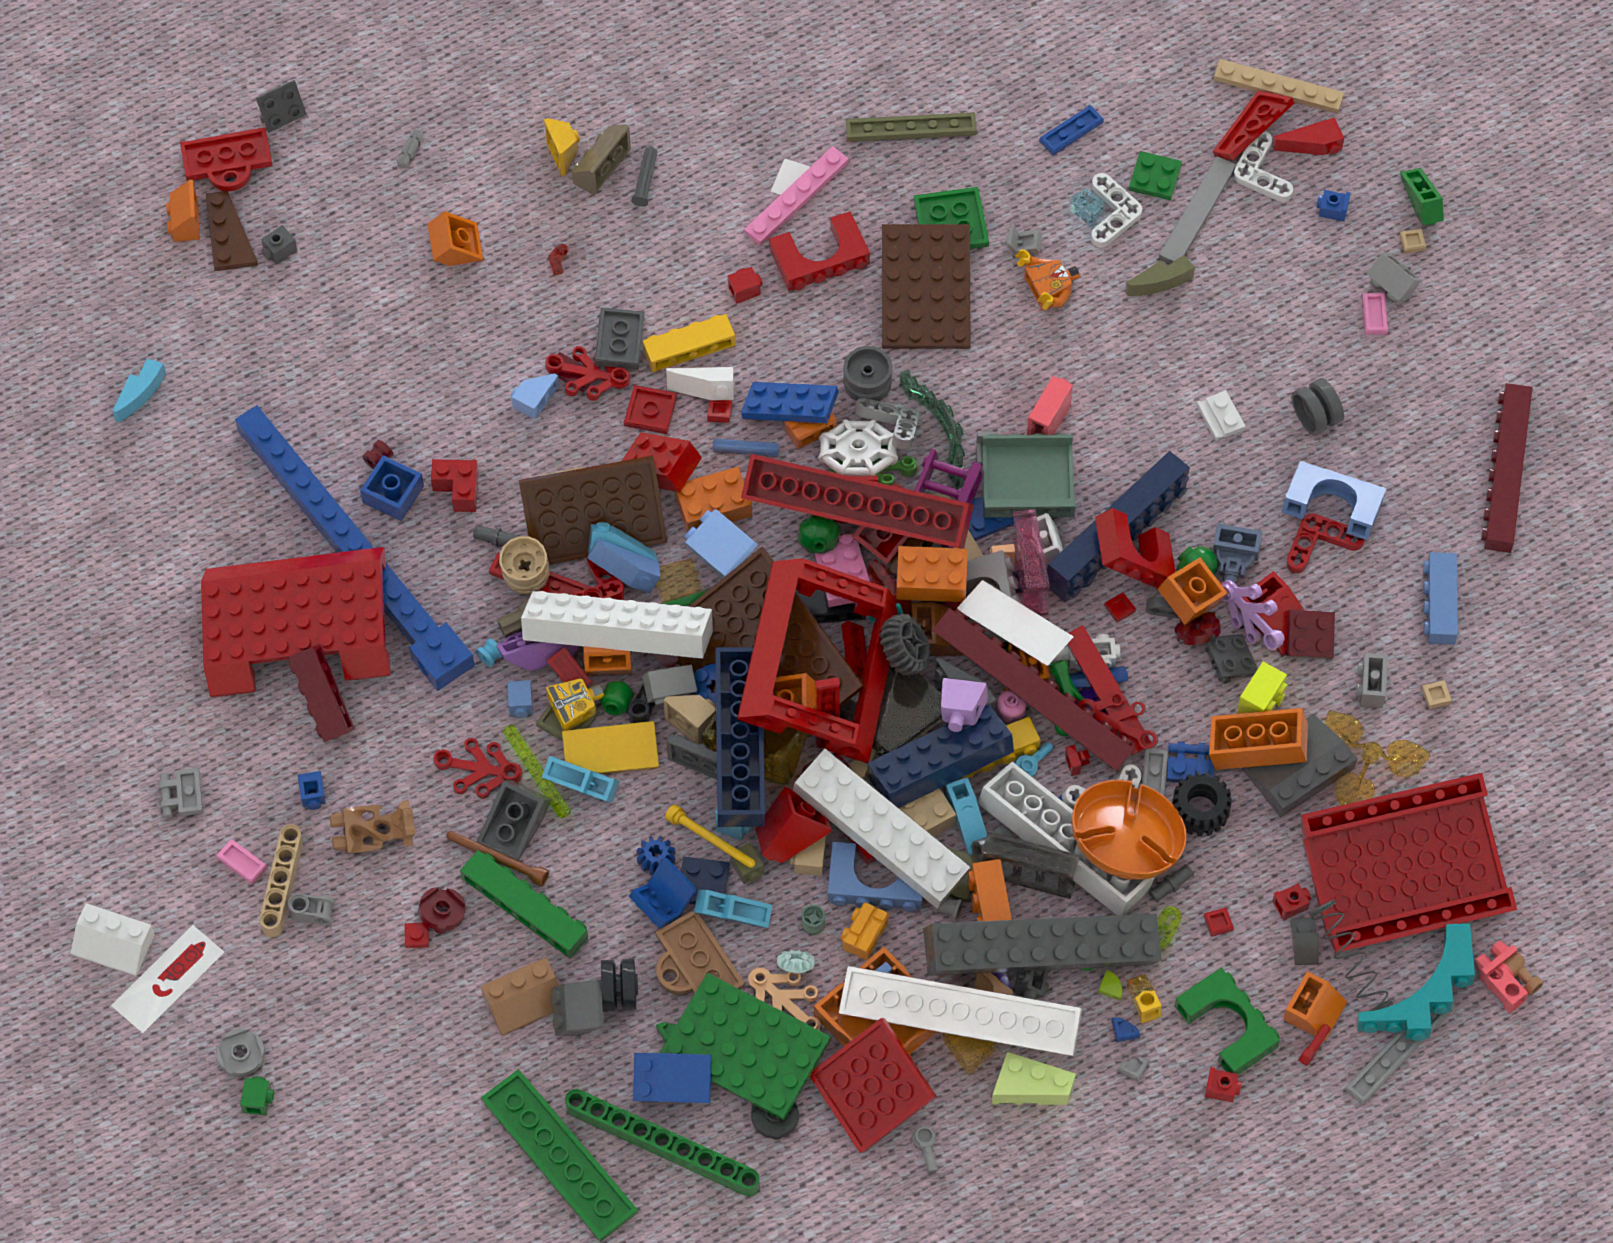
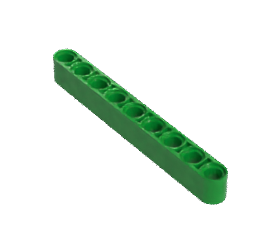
M572 1089L565 1096L566 1110L572 1117L744 1196H753L759 1191L760 1178L758 1172L744 1164L582 1090ZM574 1100H580L582 1102L581 1105L576 1107L570 1105V1103ZM595 1110H602L604 1112L601 1116L592 1115V1112ZM616 1120L625 1121L622 1126H615L613 1124ZM640 1129H643L647 1132L643 1136H637L635 1134V1132ZM660 1139L668 1141L665 1146H659L656 1142ZM682 1149H687L688 1151H690V1153L686 1156H680L678 1154V1152ZM703 1159H709L712 1163L708 1166H702L699 1162ZM724 1169H731L733 1171L730 1176L721 1174ZM752 1179L755 1183L751 1186H746L743 1184V1181Z

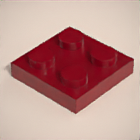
M1288 610L1287 656L1334 658L1335 612Z

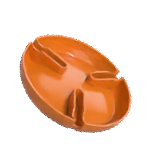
M1108 780L1089 787L1079 796L1074 805L1071 828L1078 848L1094 866L1119 878L1142 880L1161 875L1178 861L1186 844V828L1182 817L1178 814V810L1175 809L1174 805L1165 796L1143 784L1140 785L1139 789L1132 787L1133 781Z

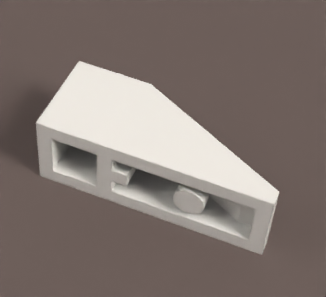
M733 367L666 368L667 390L708 400H734Z

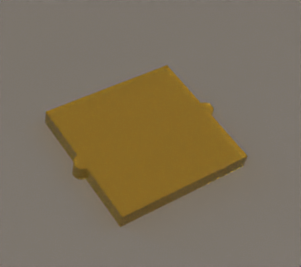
M692 558L659 566L660 578L656 583V587H659L663 601L701 591L698 581L699 573L695 571Z

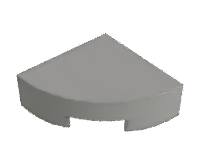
M1139 1057L1124 1061L1117 1068V1071L1139 1082L1150 1060Z

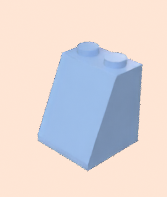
M714 509L712 512L707 510L699 519L702 523L698 528L692 527L684 535L687 539L684 544L722 579L739 566L758 546L756 542L717 509Z

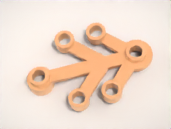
M756 968L750 972L748 982L756 990L757 999L765 1002L766 991L772 997L773 1007L781 1011L782 1007L785 1008L794 1018L806 1024L809 1022L815 1023L813 1028L820 1031V1021L816 1017H808L791 1001H815L818 997V990L815 986L809 985L805 989L779 990L773 985L788 983L790 986H797L801 982L800 973L770 974L765 968ZM792 975L798 977L796 981H792L789 978ZM763 976L765 979L763 981H757L756 977ZM808 991H813L815 995L808 996L806 993Z

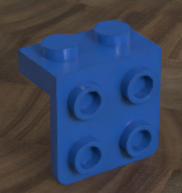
M669 859L661 861L648 884L632 890L629 897L649 917L651 922L660 929L679 919L695 894L696 888Z

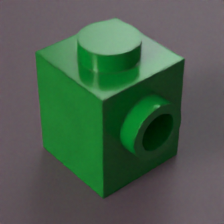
M263 1077L245 1078L240 1103L242 1112L267 1116L268 1105L272 1104L274 1100V1089H271L269 1081Z

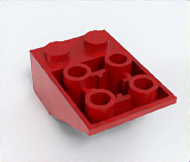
M1272 571L1257 583L1262 589L1260 597L1255 600L1249 597L1242 598L1245 602L1265 603L1269 600H1273L1276 603L1277 612L1270 616L1264 613L1257 614L1272 630H1279L1283 633L1285 638L1283 645L1276 650L1284 656L1287 654L1288 610H1304L1290 587ZM1253 623L1254 627L1264 636L1265 634Z

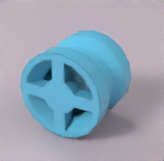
M491 638L485 641L483 647H479L475 651L479 659L488 667H492L495 664V660L502 657L496 647L498 643Z

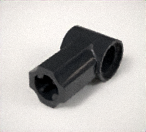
M644 683L635 700L629 705L630 724L649 722L650 715L656 705L655 702H647ZM642 712L644 714L636 715L635 713Z

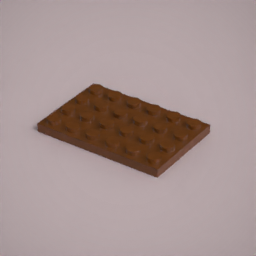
M882 224V349H970V224Z
M653 455L519 480L528 536L538 540L544 546L549 564L587 558L589 554L588 544L591 524L597 525L599 522L608 523L610 526L616 527L645 546L667 543Z

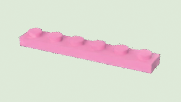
M832 146L744 229V233L761 246L849 163V158Z

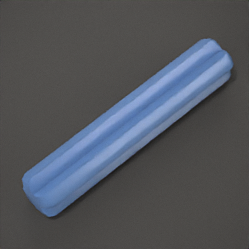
M714 439L713 451L778 456L779 444Z

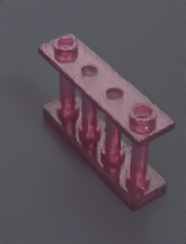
M1036 509L1013 512V521L1017 538L1012 541L1015 547V558L1024 606L1040 616L1049 615L1045 591H1049L1050 585Z

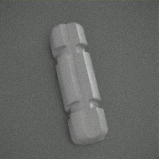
M412 130L411 138H408L401 151L402 154L397 159L399 167L407 168L409 166L410 159L413 158L419 146L418 143L423 139L421 131Z

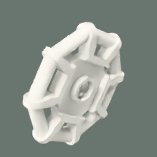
M844 419L841 424L827 433H822L819 437L821 446L818 460L821 464H826L842 475L876 476L877 473L889 465L896 464L898 456L897 448L892 445L893 433L878 424L876 420L848 421ZM831 444L836 445V448L829 449V446ZM888 445V450L881 449V446ZM839 458L843 461V464L841 465L834 459ZM878 458L882 459L875 465L872 464V462H874Z

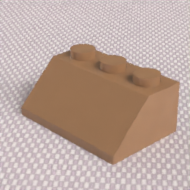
M545 957L482 985L481 990L491 1015L503 1036L553 1014V1004L551 1003L552 988L559 986Z

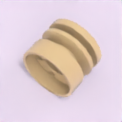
M519 536L511 539L503 546L500 552L499 563L504 581L512 591L519 594H532V591L537 592L546 585L550 577V567L545 548L538 540L529 536Z

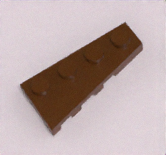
M227 191L206 193L214 270L222 271L259 266Z

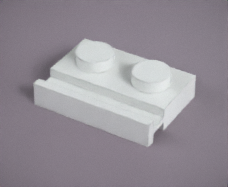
M1227 391L1207 397L1204 401H1197L1196 406L1215 441L1245 430V424Z

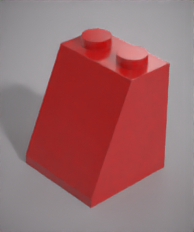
M784 787L765 813V827H755L762 855L768 860L783 863L831 832V827L826 817L792 789Z

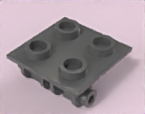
M295 80L256 97L261 112L260 119L262 123H265L268 133L307 115Z
M1243 634L1218 636L1216 638L1209 637V642L1205 644V651L1210 657L1211 664H1214L1213 669L1217 670L1216 673L1219 681L1227 684L1231 681L1230 677L1256 673L1258 668Z

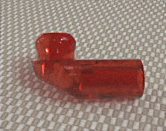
M563 243L556 246L548 257L554 276L561 275L564 272L561 262L567 256L569 248Z

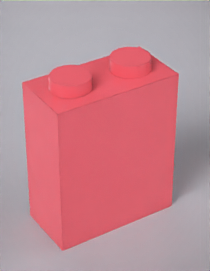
M1052 376L1028 417L1027 435L1036 433L1044 435L1055 434L1071 407L1073 385L1066 379Z

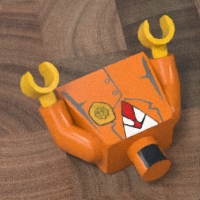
M1021 249L1015 255L1016 258L1020 259L1017 265L1019 267L1026 266L1024 278L1041 310H1047L1048 307H1063L1072 292L1071 281L1080 278L1077 267L1074 266L1065 270L1060 260L1036 258L1030 256L1028 251Z

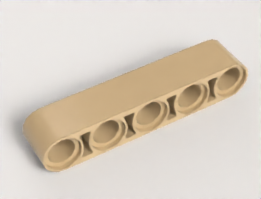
M288 824L280 831L260 914L262 931L270 938L279 936L283 930L288 910V901L291 897L303 847L301 831L294 824ZM290 836H296V837H297V838H296L295 840H293V841H288V840H287V838L290 837ZM285 857L292 858L288 862H282V859ZM281 878L287 879L284 883H276ZM274 900H282L278 905L271 904ZM270 921L277 922L274 926H266Z

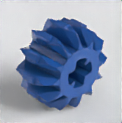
M660 835L657 840H654L652 836L649 837V842L642 840L641 848H637L636 852L638 855L637 863L642 864L641 869L643 872L649 869L652 876L661 861L665 859L675 863L676 857L674 854L676 851L674 847H670L671 841L669 839L663 842V837Z

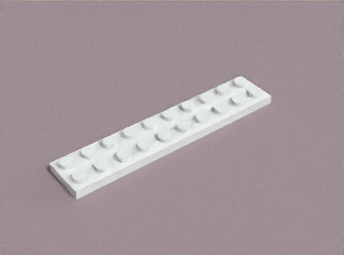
M848 966L839 1013L876 1021L880 1018H885L888 1023L1074 1056L1082 1008Z

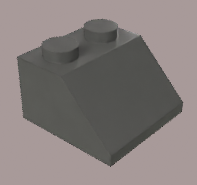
M601 980L566 983L552 988L551 1003L553 1004L554 1015L552 1024L555 1036H582L604 1027Z

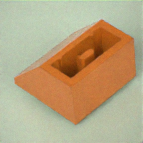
M584 646L586 675L632 674L631 651Z
M1307 971L1285 1009L1283 1020L1313 1036H1316L1323 1024H1327L1331 1030L1324 1039V1042H1326L1347 1001L1328 981Z

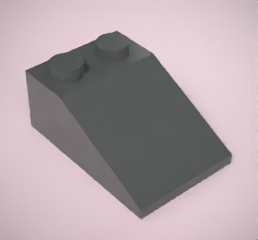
M503 780L476 842L519 861L542 823L552 799L513 780Z

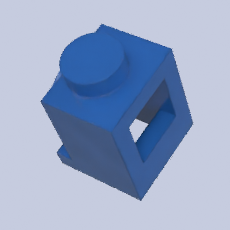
M1324 190V194L1318 196L1316 208H1320L1319 217L1345 222L1351 193L1346 192L1344 194Z
M321 771L298 774L303 807L316 810L321 807V804H326Z

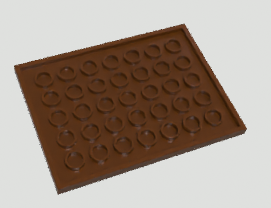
M761 547L688 606L712 609L713 632L704 657L679 656L677 662L680 666L692 665L693 673H695L696 670L706 665L715 664V648L754 646L771 566L774 561L765 548ZM795 591L776 677L807 673L814 681L838 677L841 707L864 688V685ZM713 682L710 685V690H712V693H715L716 683ZM788 726L781 734L764 729V768L808 733Z

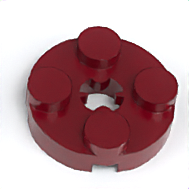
M1214 612L1204 613L1186 625L1180 619V623L1175 627L1177 641L1183 640L1185 645L1204 644L1209 642L1210 636L1215 634L1216 638L1221 633L1220 621L1216 618Z
M439 887L431 888L421 897L418 915L426 926L434 929L439 934H444L449 930L457 928L463 922L465 901L453 889L439 890ZM436 907H446L447 909L446 912H440Z

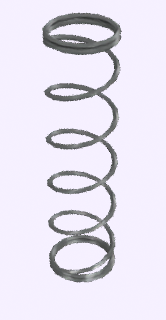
M1333 899L1311 911L1309 915L1312 917V920L1342 915L1323 935V939L1327 940L1353 934L1352 938L1334 955V959L1364 954L1363 958L1345 975V978L1350 979L1375 973L1373 979L1357 993L1356 998L1386 993L1383 1000L1369 1011H1376L1391 1006L1394 1003L1392 999L1385 1001L1388 997L1387 991H1378L1359 996L1375 980L1377 972L1369 971L1348 976L1366 957L1365 952H1355L1336 957L1354 939L1355 933L1346 932L1325 937L1340 923L1344 914L1333 913L1314 918L1319 913L1337 903L1336 900Z

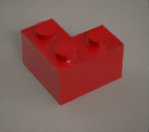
M432 459V490L452 492L454 512H476L479 478L477 460Z

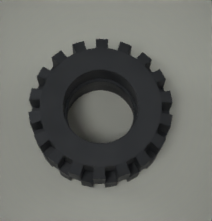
M1196 772L1194 777L1189 774L1186 776V781L1181 779L1179 785L1174 790L1172 804L1178 810V814L1182 817L1185 828L1188 829V834L1190 835L1193 832H1197V836L1202 837L1203 833L1206 832L1207 836L1212 835L1213 830L1217 833L1221 830V826H1225L1227 818H1229L1232 803L1230 789H1226L1227 784L1224 781L1219 782L1220 777L1216 775L1214 778L1210 777L1211 773L1206 772L1205 775H1201V772ZM1195 797H1205L1215 807L1209 811H1198L1191 807L1189 801Z

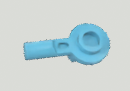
M1047 742L1032 756L1022 755L1019 757L1015 764L1032 777L1037 772V763L1049 754L1054 747L1051 743Z

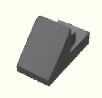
M1291 918L1295 965L1319 964V933L1316 932L1315 920L1311 918Z

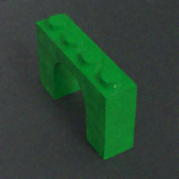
M1221 967L1178 996L1174 1007L1188 1024L1215 1008H1228L1241 1016L1246 1027L1245 1034L1235 1043L1221 1051L1218 1057V1062L1226 1072L1239 1075L1276 1050L1280 1037L1278 1032L1273 1027H1269L1264 1021L1265 1017L1258 1008L1254 1009L1250 1004V998L1246 992L1238 989L1233 976L1229 972L1226 973Z

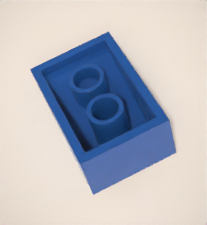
M634 1053L633 1101L710 1103L712 1055Z

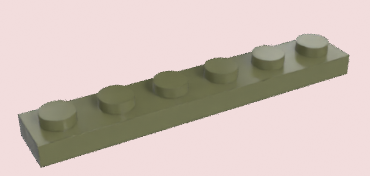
M975 112L846 119L847 142L970 136L977 133Z

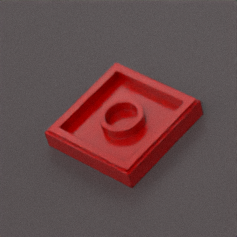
M634 385L624 426L668 434L678 397L677 393Z

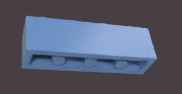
M1430 552L1428 560H1424L1423 574H1427V581H1424L1423 594H1427V601H1424L1423 614L1427 615V621H1424L1423 634L1428 635V643L1455 645L1458 636L1457 553Z

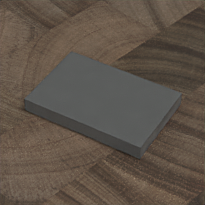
M601 307L595 365L639 370L645 312Z

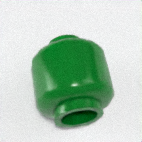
M623 681L609 682L604 689V696L600 699L601 706L610 715L624 714L628 711L632 701L633 691Z

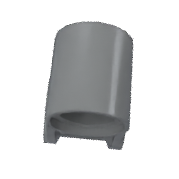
M295 894L289 899V913L294 921L315 923L317 925H330L332 923L330 914L331 908L335 904L333 898L322 895ZM297 905L305 906L301 911L294 909Z

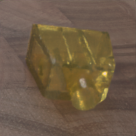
M943 1033L942 1037L943 1042L967 1075H970L996 1051V1042Z

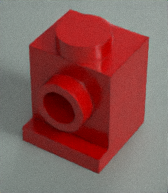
M1298 883L1280 892H1275L1272 902L1283 921L1308 910L1311 896L1307 888H1301Z
M1210 1067L1205 1097L1233 1103L1234 1096L1240 1095L1242 1085L1241 1081H1237L1238 1074L1215 1070L1214 1067ZM1220 1082L1229 1083V1084L1226 1085V1086H1224V1085H1222Z

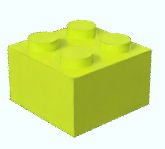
M1262 662L1240 696L1237 714L1273 711L1276 705L1280 706L1286 696L1284 692L1288 686L1285 683L1287 674Z

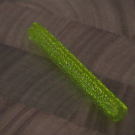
M510 724L504 727V735L543 794L552 799L550 805L558 817L563 819L569 816L570 808L552 781L542 778L544 769L515 725Z

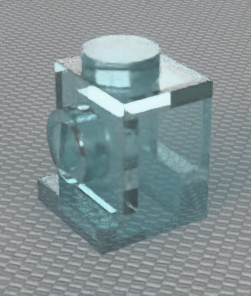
M1086 188L1080 193H1075L1070 200V211L1084 220L1089 227L1104 214L1105 202Z

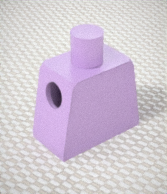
M943 678L941 699L943 721L949 723L948 728L954 732L961 731L963 724L975 725L988 701L987 683Z

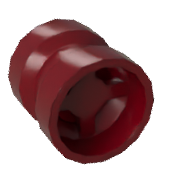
M377 440L373 444V449L371 451L367 450L362 458L374 470L383 455L391 459L394 453L386 443Z

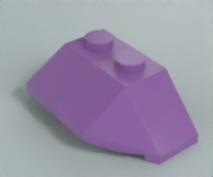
M522 631L510 635L496 645L497 650L505 660L528 671L539 670L549 665L546 660L563 647L572 656L579 648L576 645L523 640Z

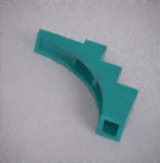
M1446 924L1442 958L1435 972L1425 985L1409 998L1393 1006L1376 1011L1358 1012L1357 1031L1365 1033H1375L1376 1031L1397 1033L1405 1030L1406 1039L1422 1041L1430 1038L1432 1029L1430 1012L1435 1014L1451 1012L1453 1006L1452 986L1465 988L1473 985L1475 970L1470 924Z

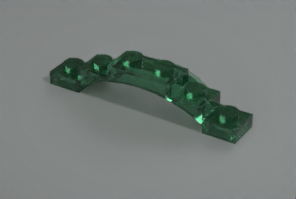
M908 370L900 372L899 383L908 400L915 399L925 406L942 426L950 445L947 464L963 468L965 452L961 445V440L964 433L960 423H956L953 419L954 413L951 406L946 405L943 399L938 400L933 391L928 390L926 384L919 386L916 377L911 376ZM947 473L955 489L963 488L964 478Z

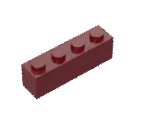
M320 644L290 656V670L293 674H296L299 681L298 689L307 700V710L310 716L314 717L317 724L316 732L324 742H327L355 730Z

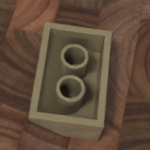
M628 125L608 126L604 132L598 135L596 143L592 148L589 147L586 150L581 162L576 163L572 168L573 184L595 196L631 150Z

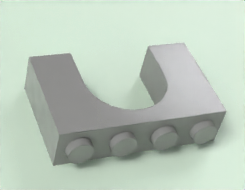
M1000 550L967 561L966 594H970L983 580L1021 604L1020 598L1015 589H1018V583L1012 573V570H1015L1012 558L1007 557L1005 552ZM967 620L971 625L975 622L985 629L984 635L989 639L994 636L1002 643L1007 641L975 620Z

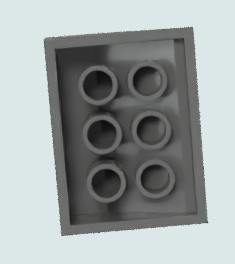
M1314 714L1306 718L1308 722L1307 762L1242 768L1280 818L1354 770L1357 763V757L1346 743Z

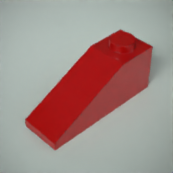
M1334 117L1274 136L1273 149L1274 151L1313 155L1336 154L1343 149L1344 136Z

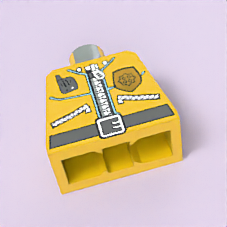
M583 679L546 687V697L563 731L571 730L596 713L594 701L604 696L599 684L587 689Z

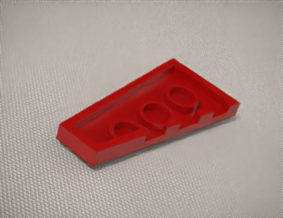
M1257 91L1213 150L1215 157L1218 156L1233 161L1295 104L1293 98Z

